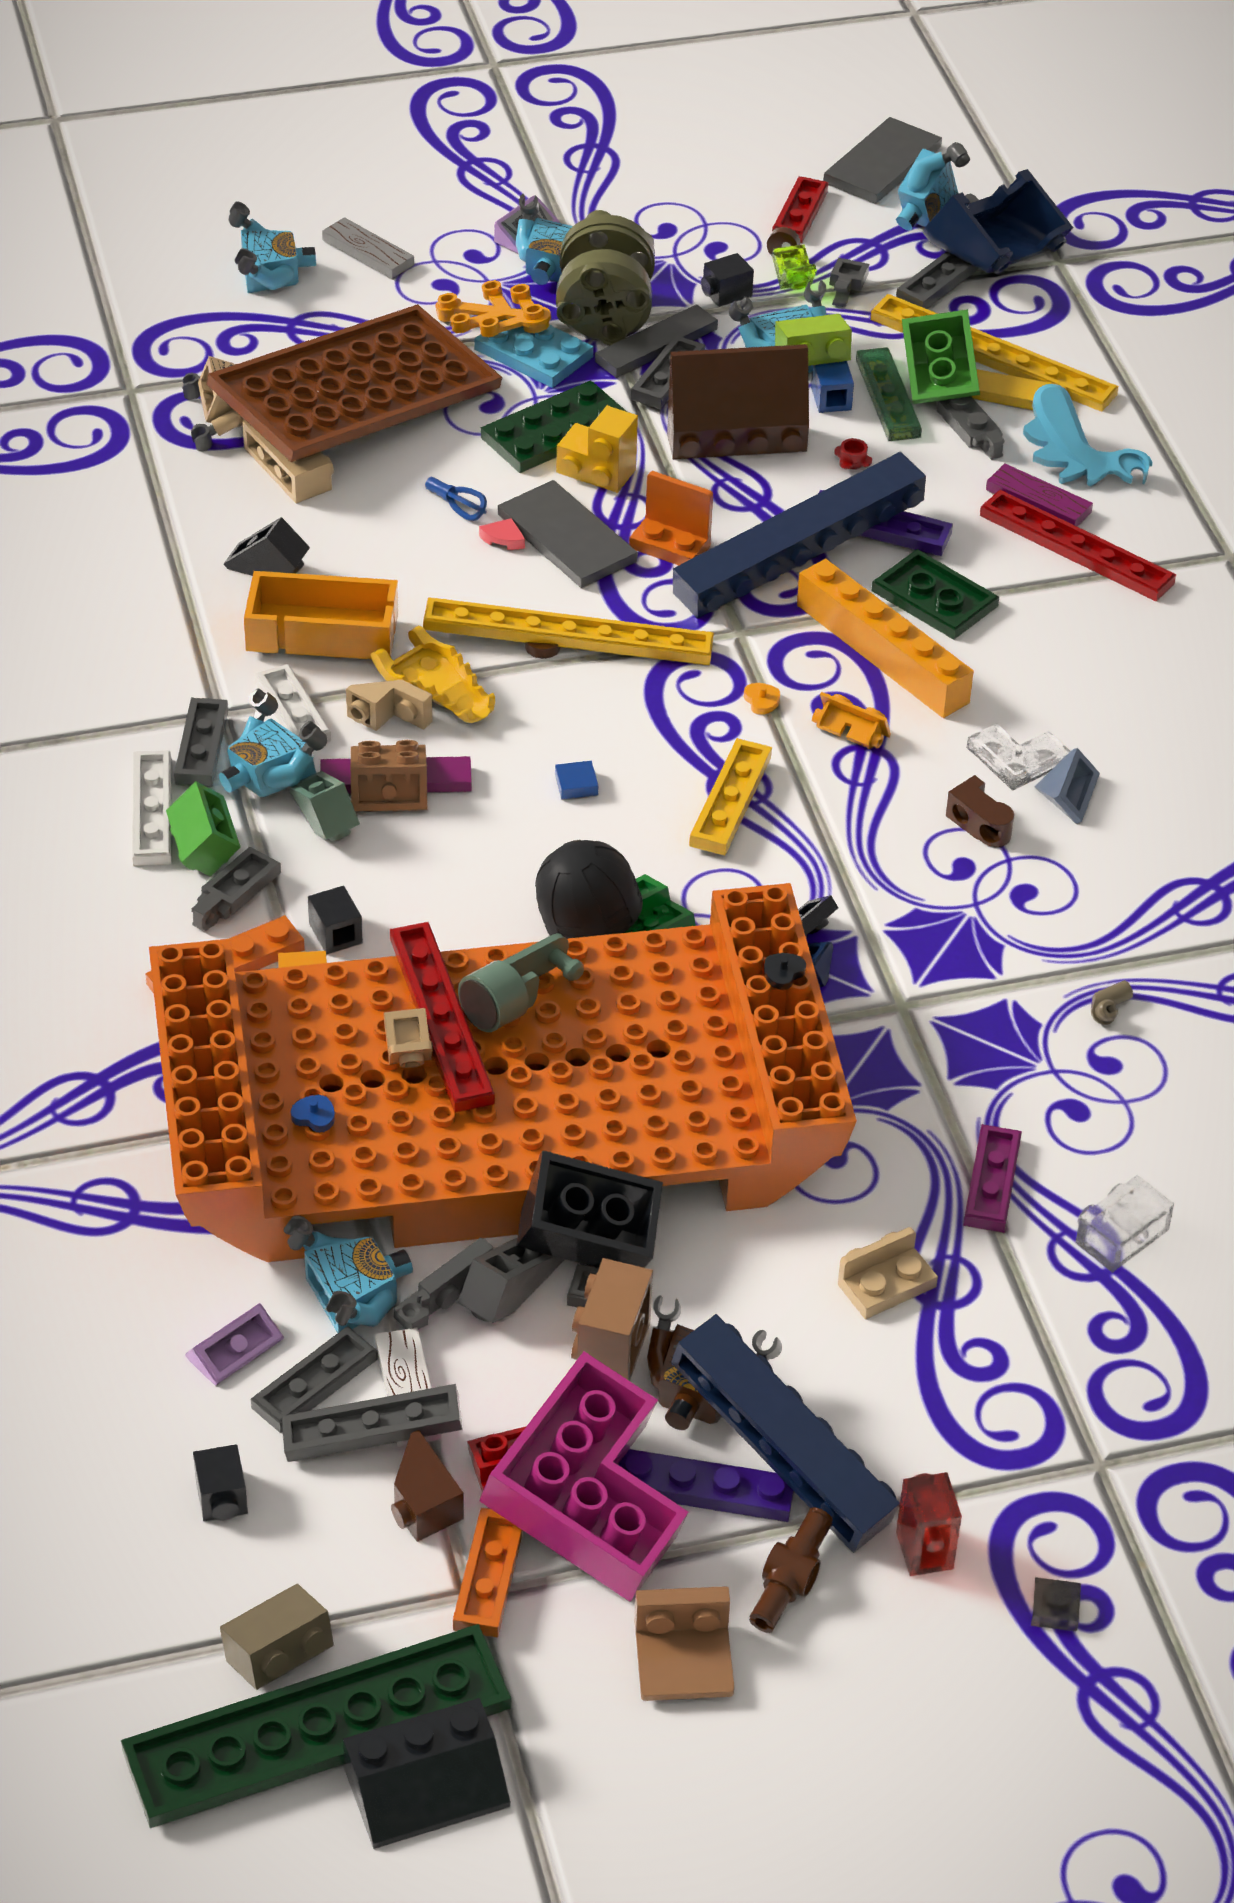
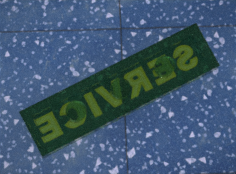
M889 348L856 351V363L887 440L898 441L921 438V425Z

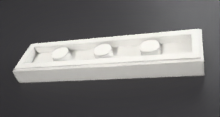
M171 750L133 752V866L172 865V833L166 810L172 805Z

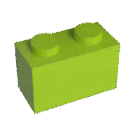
M840 314L775 321V346L807 344L808 366L851 360L852 329Z

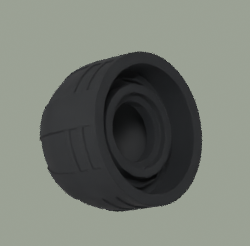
M580 839L567 842L546 857L537 873L535 881L536 899L539 912L549 935L559 933L566 939L625 933L636 922L641 913L643 899L628 861L618 850L604 842Z

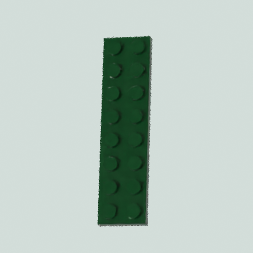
M476 1624L122 1739L121 1747L151 1829L343 1765V1738L480 1698L488 1717L511 1709L512 1698L480 1626Z

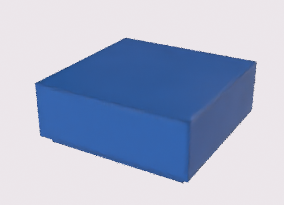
M592 760L555 764V777L561 800L598 795L599 785Z

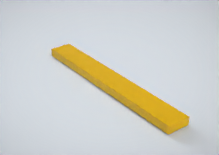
M887 294L871 311V320L903 333L902 319L938 313ZM971 327L975 362L1011 376L1064 385L1071 400L1101 412L1118 395L1119 386Z
M431 597L427 599L423 619V628L427 631L524 643L558 644V647L702 665H710L714 633Z

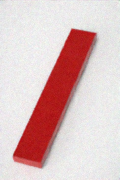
M1002 490L997 491L980 508L981 517L1154 601L1159 600L1175 584L1176 574Z
M429 921L390 929V941L415 1008H425L429 1040L432 1042V1053L454 1113L495 1104V1093Z

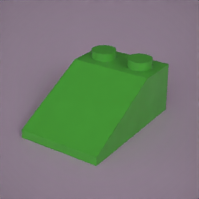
M968 309L902 319L913 404L980 395Z

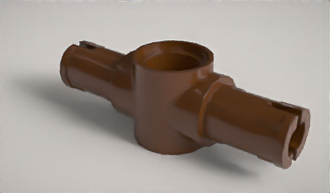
M816 1507L810 1508L796 1535L788 1538L785 1544L777 1542L772 1548L762 1573L765 1590L749 1616L750 1623L758 1630L772 1633L788 1603L794 1602L798 1595L805 1598L811 1591L821 1565V1560L818 1559L820 1556L818 1549L833 1524V1518L826 1511Z

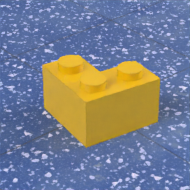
M606 406L590 427L575 423L557 445L556 473L618 493L636 471L638 415Z

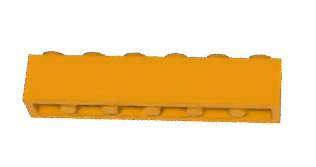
M826 558L799 572L797 606L935 713L945 718L970 703L973 669Z

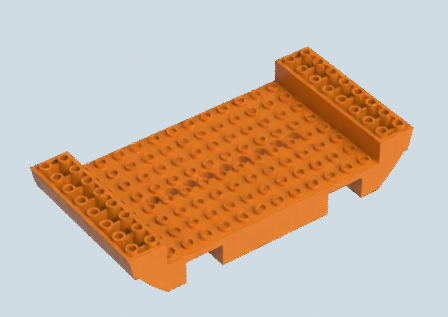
M791 883L712 891L710 924L567 939L569 942L567 955L572 959H578L584 964V972L579 979L574 981L567 980L563 976V972L557 967L539 976L538 994L534 1005L528 1008L523 1016L494 1032L481 1031L465 1015L495 1093V1104L454 1113L433 1053L431 1060L424 1061V1064L418 1067L402 1068L399 1063L389 1064L384 1012L416 1009L396 956L235 972L231 939L149 947L175 1195L191 1227L201 1226L241 1251L266 1262L305 1258L304 1251L306 1250L304 1247L300 1250L291 1249L287 1241L291 1235L284 1232L285 1226L293 1216H302L312 1225L389 1216L394 1248L474 1240L480 1237L492 1238L518 1235L522 1206L542 1151L663 1182L662 1186L719 1180L726 1211L768 1207L811 1176L834 1156H841L857 1122ZM537 942L440 952L459 999L458 987L463 977L493 961H503ZM790 953L800 956L806 962L805 975L794 980L789 989L780 990L772 987L764 975L765 959L770 955ZM312 1095H324L332 1102L334 1107V1124L329 1130L320 1133L313 1131L309 1126H297L291 1120L290 1111L292 1106L302 1098Z

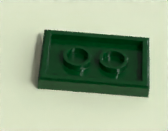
M918 549L872 581L871 589L875 594L953 640L999 606L1000 598Z

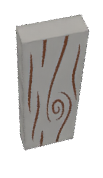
M345 217L322 230L323 241L391 279L414 266V255Z

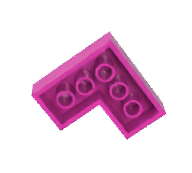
M585 1351L579 1356L491 1472L479 1500L629 1602L633 1600L636 1590H640L676 1539L689 1513L618 1465L646 1427L658 1399Z

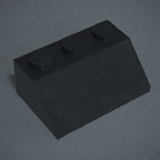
M542 1151L522 1206L516 1247L597 1268L600 1267L602 1258L645 1268L654 1256L663 1182Z
M480 1698L343 1738L344 1770L373 1849L510 1807V1798L495 1735Z

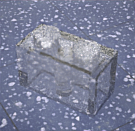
M1137 1174L1126 1183L1115 1185L1107 1197L1096 1205H1088L1080 1213L1077 1220L1079 1225L1075 1243L1113 1273L1169 1231L1175 1203Z

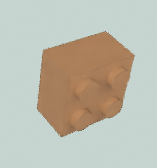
M602 1258L597 1275L590 1273L587 1279L584 1298L587 1299L585 1307L578 1306L574 1315L572 1332H576L577 1335L572 1347V1359L577 1360L585 1351L627 1380H631L650 1326L652 1269Z

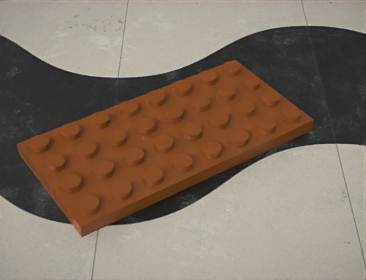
M417 304L209 373L206 385L290 462L496 390L500 388L502 376Z

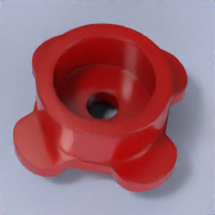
M856 438L846 439L841 443V446H837L834 450V454L840 459V467L844 469H859L862 466L868 467L872 464V457L867 455L868 446L863 440Z

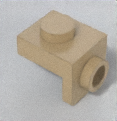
M425 1008L384 1012L389 1064L399 1063L402 1068H414L423 1065L426 1060H431L432 1042L429 1040Z

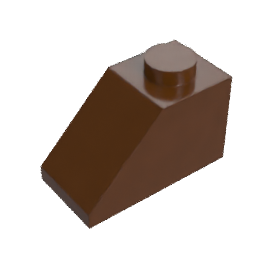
M419 1430L410 1434L394 1482V1503L391 1504V1511L398 1526L401 1529L407 1528L417 1542L464 1519V1492Z

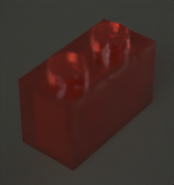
M948 1472L937 1474L922 1473L912 1478L903 1479L896 1534L910 1576L954 1569L962 1515Z

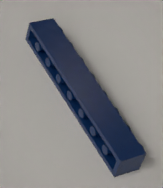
M900 451L673 568V594L697 619L709 612H714L728 602L747 595L751 590L767 582L774 581L780 575L804 565L820 554L833 550L843 542L860 536L871 527L881 522H887L893 516L917 506L920 502L924 501L926 475Z

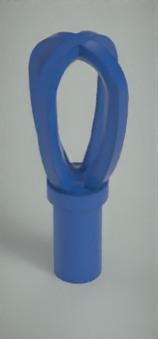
M429 477L425 483L426 489L441 496L457 514L469 521L478 520L483 513L486 514L488 511L486 509L487 500L485 495L477 490L448 485L434 477ZM458 493H467L478 497L481 502L480 506L459 496ZM455 500L477 510V513L474 515L468 514L456 504Z

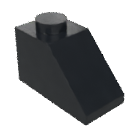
M280 517L239 542L223 565L229 570L253 576L254 571L297 573L304 566L305 562L302 559L310 547Z

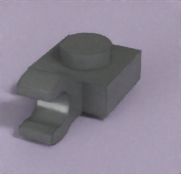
M843 258L837 259L830 274L829 285L834 286V291H836L832 305L846 307L850 291L862 290L869 275L870 264Z

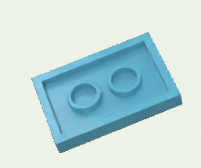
M550 324L546 330L539 333L525 332L523 326L501 332L493 337H484L480 334L474 339V350L551 388L555 387L593 357L594 346Z

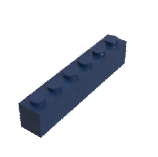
M715 1314L678 1342L671 1364L809 1508H820L831 1515L833 1524L830 1530L853 1553L892 1522L901 1504L896 1499L892 1488L884 1481H879L865 1467L861 1456L856 1451L848 1449L834 1435L832 1427L826 1420L815 1416L803 1403V1399L798 1391L792 1386H786L773 1372L767 1359L762 1355L755 1354L743 1341L740 1332L732 1324L725 1323Z

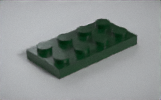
M590 380L482 426L481 439L515 470L522 473L556 458L558 443L575 423L590 427L606 406L623 411L626 410Z

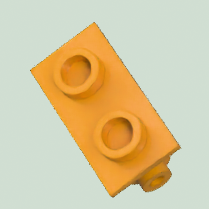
M824 692L820 693L823 709L817 708L812 716V722L817 723V728L841 737L846 726H849L851 728L846 735L847 740L868 749L873 747L880 748L884 736H891L887 718L880 711L871 707L863 709L853 705L848 698L839 694L831 696Z

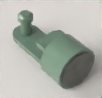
M556 933L503 961H493L463 977L458 987L459 1001L465 1015L475 1027L484 1032H494L523 1016L528 1008L534 1005L538 994L539 976L557 967L563 972V976L567 980L574 981L582 976L584 964L578 959H572L567 955L569 942L564 936Z

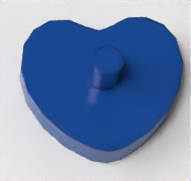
M312 1095L302 1098L292 1106L290 1111L291 1120L295 1125L309 1126L313 1131L319 1133L329 1130L335 1121L332 1102L324 1095Z

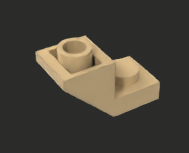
M404 680L355 684L346 688L347 717L375 731L394 715L423 730L433 722L432 694Z

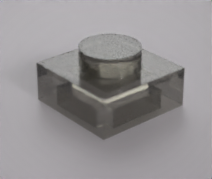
M1035 1577L1031 1626L1077 1631L1081 1583Z

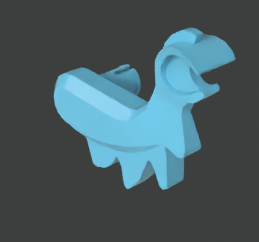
M1046 384L1035 392L1032 403L1035 419L1026 424L1023 429V435L1029 442L1043 447L1033 453V462L1046 467L1065 468L1059 473L1058 480L1061 484L1086 475L1087 485L1093 486L1108 474H1115L1123 481L1131 484L1133 479L1131 472L1136 469L1143 472L1142 484H1145L1149 466L1152 467L1153 465L1150 456L1142 451L1129 448L1114 452L1097 451L1087 442L1071 397L1065 388L1056 384Z

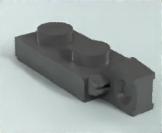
M971 396L937 401V412L969 448L979 446L991 460L1003 457L1002 451L1003 444L1005 443L1002 437L1003 433Z
M248 847L201 887V895L197 898L198 902L191 908V912H193L192 925L205 932L217 924L219 917L226 919L230 914L233 915L281 873V863L252 847Z
M480 1237L419 1282L418 1291L394 1308V1319L405 1329L418 1327L419 1330L428 1325V1319L431 1314L440 1308L443 1310L449 1308L459 1298L473 1259L492 1250L494 1247L486 1239Z

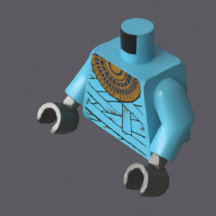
M952 143L947 148V153L942 154V152L934 153L926 149L921 150L898 189L902 211L896 218V221L900 227L908 231L912 230L915 224L926 227L953 195L958 194L951 161L959 168L970 162L967 150L961 143ZM971 193L965 195L970 203L979 200Z
M522 194L519 198V206L523 218L519 219L515 242L519 257L522 261L526 262V273L531 275L535 283L544 285L549 280L558 282L561 276L560 251L562 241L566 233L573 226L536 218L535 221H532V217L539 212L538 198L535 195L534 204L527 207L524 206L525 195Z
M236 201L232 205L228 217L230 225L235 228L244 227L241 230V249L234 261L238 265L239 272L245 275L247 293L276 290L281 287L296 285L299 282L298 267L316 266L315 247L296 248L293 232L265 229L253 218L247 219L250 210L244 203Z
M820 280L818 285L819 293H814L811 291L810 282H808L804 291V298L812 304V308H809L806 304L748 318L749 313L753 309L752 301L748 297H744L740 303L742 310L739 309L737 302L734 301L729 308V316L734 321L740 322L741 326L738 328L745 347L775 346V321L827 315L826 307L821 304V300L826 292V284ZM813 365L808 366V373L813 371Z
M260 688L255 689L249 697V702L256 709L253 717L249 716L241 737L229 745L227 752L231 767L219 773V779L224 789L229 793L245 786L258 796L266 797L288 787L295 786L300 780L315 774L316 769L312 752L314 750L319 751L326 746L327 736L312 721H308L302 726L299 737L272 718L264 722L266 716H271L277 711L278 702L269 692L265 693Z
M293 1216L284 1228V1232L291 1235L287 1240L289 1247L293 1250H300L304 1247L306 1250L304 1251L306 1279L337 1333L347 1326L351 1329L359 1325L377 1326L397 1302L396 1279L413 1273L412 1263L406 1250L403 1249L383 1256L376 1242L371 1237L366 1236L357 1239L329 1237L313 1230L312 1224L302 1216Z

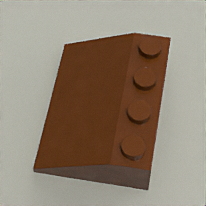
M807 344L671 352L667 436L673 460L807 452L809 434Z

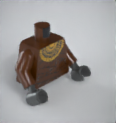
M659 1295L653 1304V1309L659 1321L658 1326H654L652 1329L647 1363L651 1384L659 1389L658 1402L662 1407L668 1408L665 1420L671 1427L677 1430L688 1429L693 1418L708 1424L717 1423L722 1416L671 1364L678 1342L694 1330L677 1324L675 1330H671V1322L676 1321L681 1314L680 1303L676 1298L674 1311L671 1314L664 1315L660 1313L663 1297ZM759 1330L752 1339V1346L757 1352L756 1354L762 1355L767 1361L778 1357L782 1351L780 1339L776 1337L770 1349L762 1350L761 1346L766 1339L767 1332Z

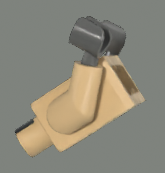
M211 356L208 357L201 376H198L196 373L186 374L183 378L182 386L186 399L193 400L201 396L205 421L212 423L210 426L196 424L191 430L193 442H195L196 449L201 452L212 447L213 441L211 436L215 434L221 436L236 427L243 426L244 421L234 409L206 385L209 373L236 364Z

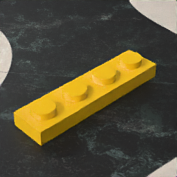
M736 738L691 831L689 838L690 847L726 855L771 760L772 747Z

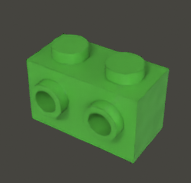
M195 781L166 810L171 826L170 831L175 838L179 851L178 857L188 869H196L211 877L241 848L224 796Z

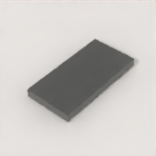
M889 117L824 172L823 181L829 182L830 186L877 204L904 180L922 149L935 153L941 147L942 137Z
M551 480L498 505V515L503 520L512 518L524 538L580 588L637 562L638 552L555 480Z

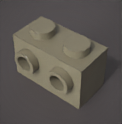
M298 1583L220 1626L226 1662L256 1690L334 1646L328 1610Z

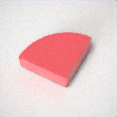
M512 518L479 526V536L487 544L492 545L493 542L506 545L507 550L525 548V538Z

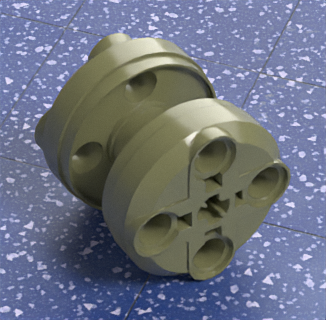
M603 210L590 212L585 219L570 228L562 241L560 251L561 276L556 291L558 319L575 333L588 339L599 340L609 346L637 332L646 323L652 308L653 294L650 280L655 266L653 237L632 220L611 215Z

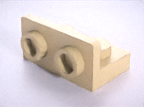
M911 1227L899 1232L888 1233L881 1240L863 1248H855L840 1259L838 1286L865 1320L937 1286L938 1276L914 1248L916 1232Z

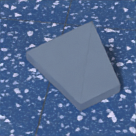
M1077 747L1071 750L1034 787L1074 823L1078 824L1083 820L1100 772Z

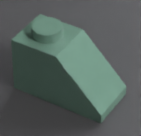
M320 771L300 780L297 785L288 787L314 833L323 839H329L330 841L342 839L351 833V828L360 825L345 784L327 773Z

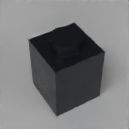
M738 253L704 263L703 278L701 279L703 293L709 296L718 307L733 303L734 301H740L744 297H752L754 269Z
M344 885L308 896L309 925L323 950L326 951V954L363 943L362 916Z
M238 1445L193 1451L195 1480L203 1521L227 1520L238 1515L248 1514L246 1486Z

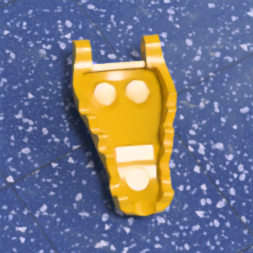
M419 625L408 632L409 640L415 648L397 659L392 660L383 648L370 654L375 667L386 681L404 680L431 693L432 702L449 709L466 723H475L483 720L494 710V693L488 695L483 687L477 684L476 674H473L468 662L464 664L462 654H458L454 646L444 644L431 637Z

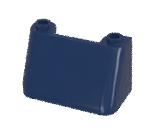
M1025 169L1015 175L1016 180L1008 189L1004 184L1000 185L991 196L970 203L963 192L953 195L927 224L923 234L933 245L986 273L994 271L998 274L1009 265L1047 250L1051 252L1057 251L1066 243L1065 236L1074 227L1032 173Z

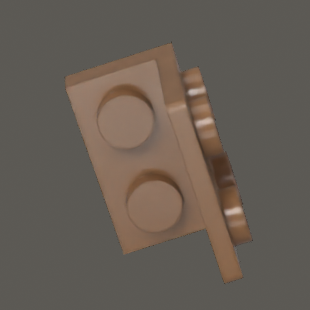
M414 740L397 741L396 745H381L378 741H362L358 743V746H351V802L355 811L428 810L426 745H418V742Z
M729 1586L636 1590L634 1624L642 1700L732 1697L734 1695V1678L728 1632L730 1611Z

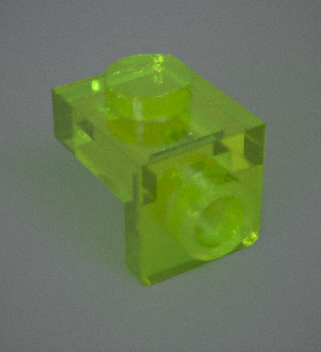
M805 244L773 249L772 259L780 289L791 288L793 290H800L806 288L808 282H810V285L812 284L817 269L815 264L809 263Z

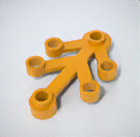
M496 280L487 281L482 284L483 298L489 300L492 306L461 302L454 293L440 295L435 305L438 319L443 322H451L453 332L465 333L470 329L480 327L481 335L484 337H493L501 332L523 326L525 332L539 333L549 327V321L551 320V311L540 304H534L531 300L530 287L528 285L518 284L510 289L512 302L519 304L521 309L510 308L502 296L501 283ZM469 314H471V315H478V316H475V317H471V318H470Z

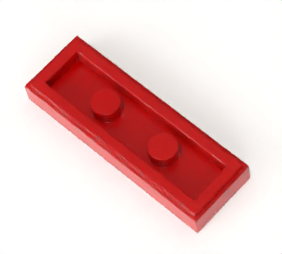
M798 176L772 227V231L779 227L790 228L798 234L800 243H803L828 193L829 182Z

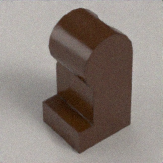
M974 775L948 791L945 815L947 818L988 846L1002 847L1010 842L1014 811L1009 805L996 802L984 792L986 784L984 781Z

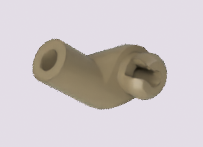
M1124 980L1094 993L1090 1012L1092 1018L1097 1023L1108 1025L1114 1021L1118 1015L1116 1005L1133 997V990L1130 984Z

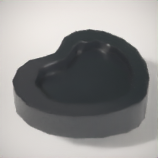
M777 953L765 959L764 975L767 982L774 988L780 990L789 989L794 980L805 975L806 962L800 956L790 953Z

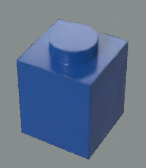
M847 361L813 365L811 389L818 412L852 410L854 381Z

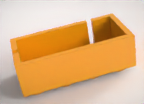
M254 571L244 614L246 651L278 653L280 648L285 649V654L372 660L370 654L383 648L391 657L398 619V580Z

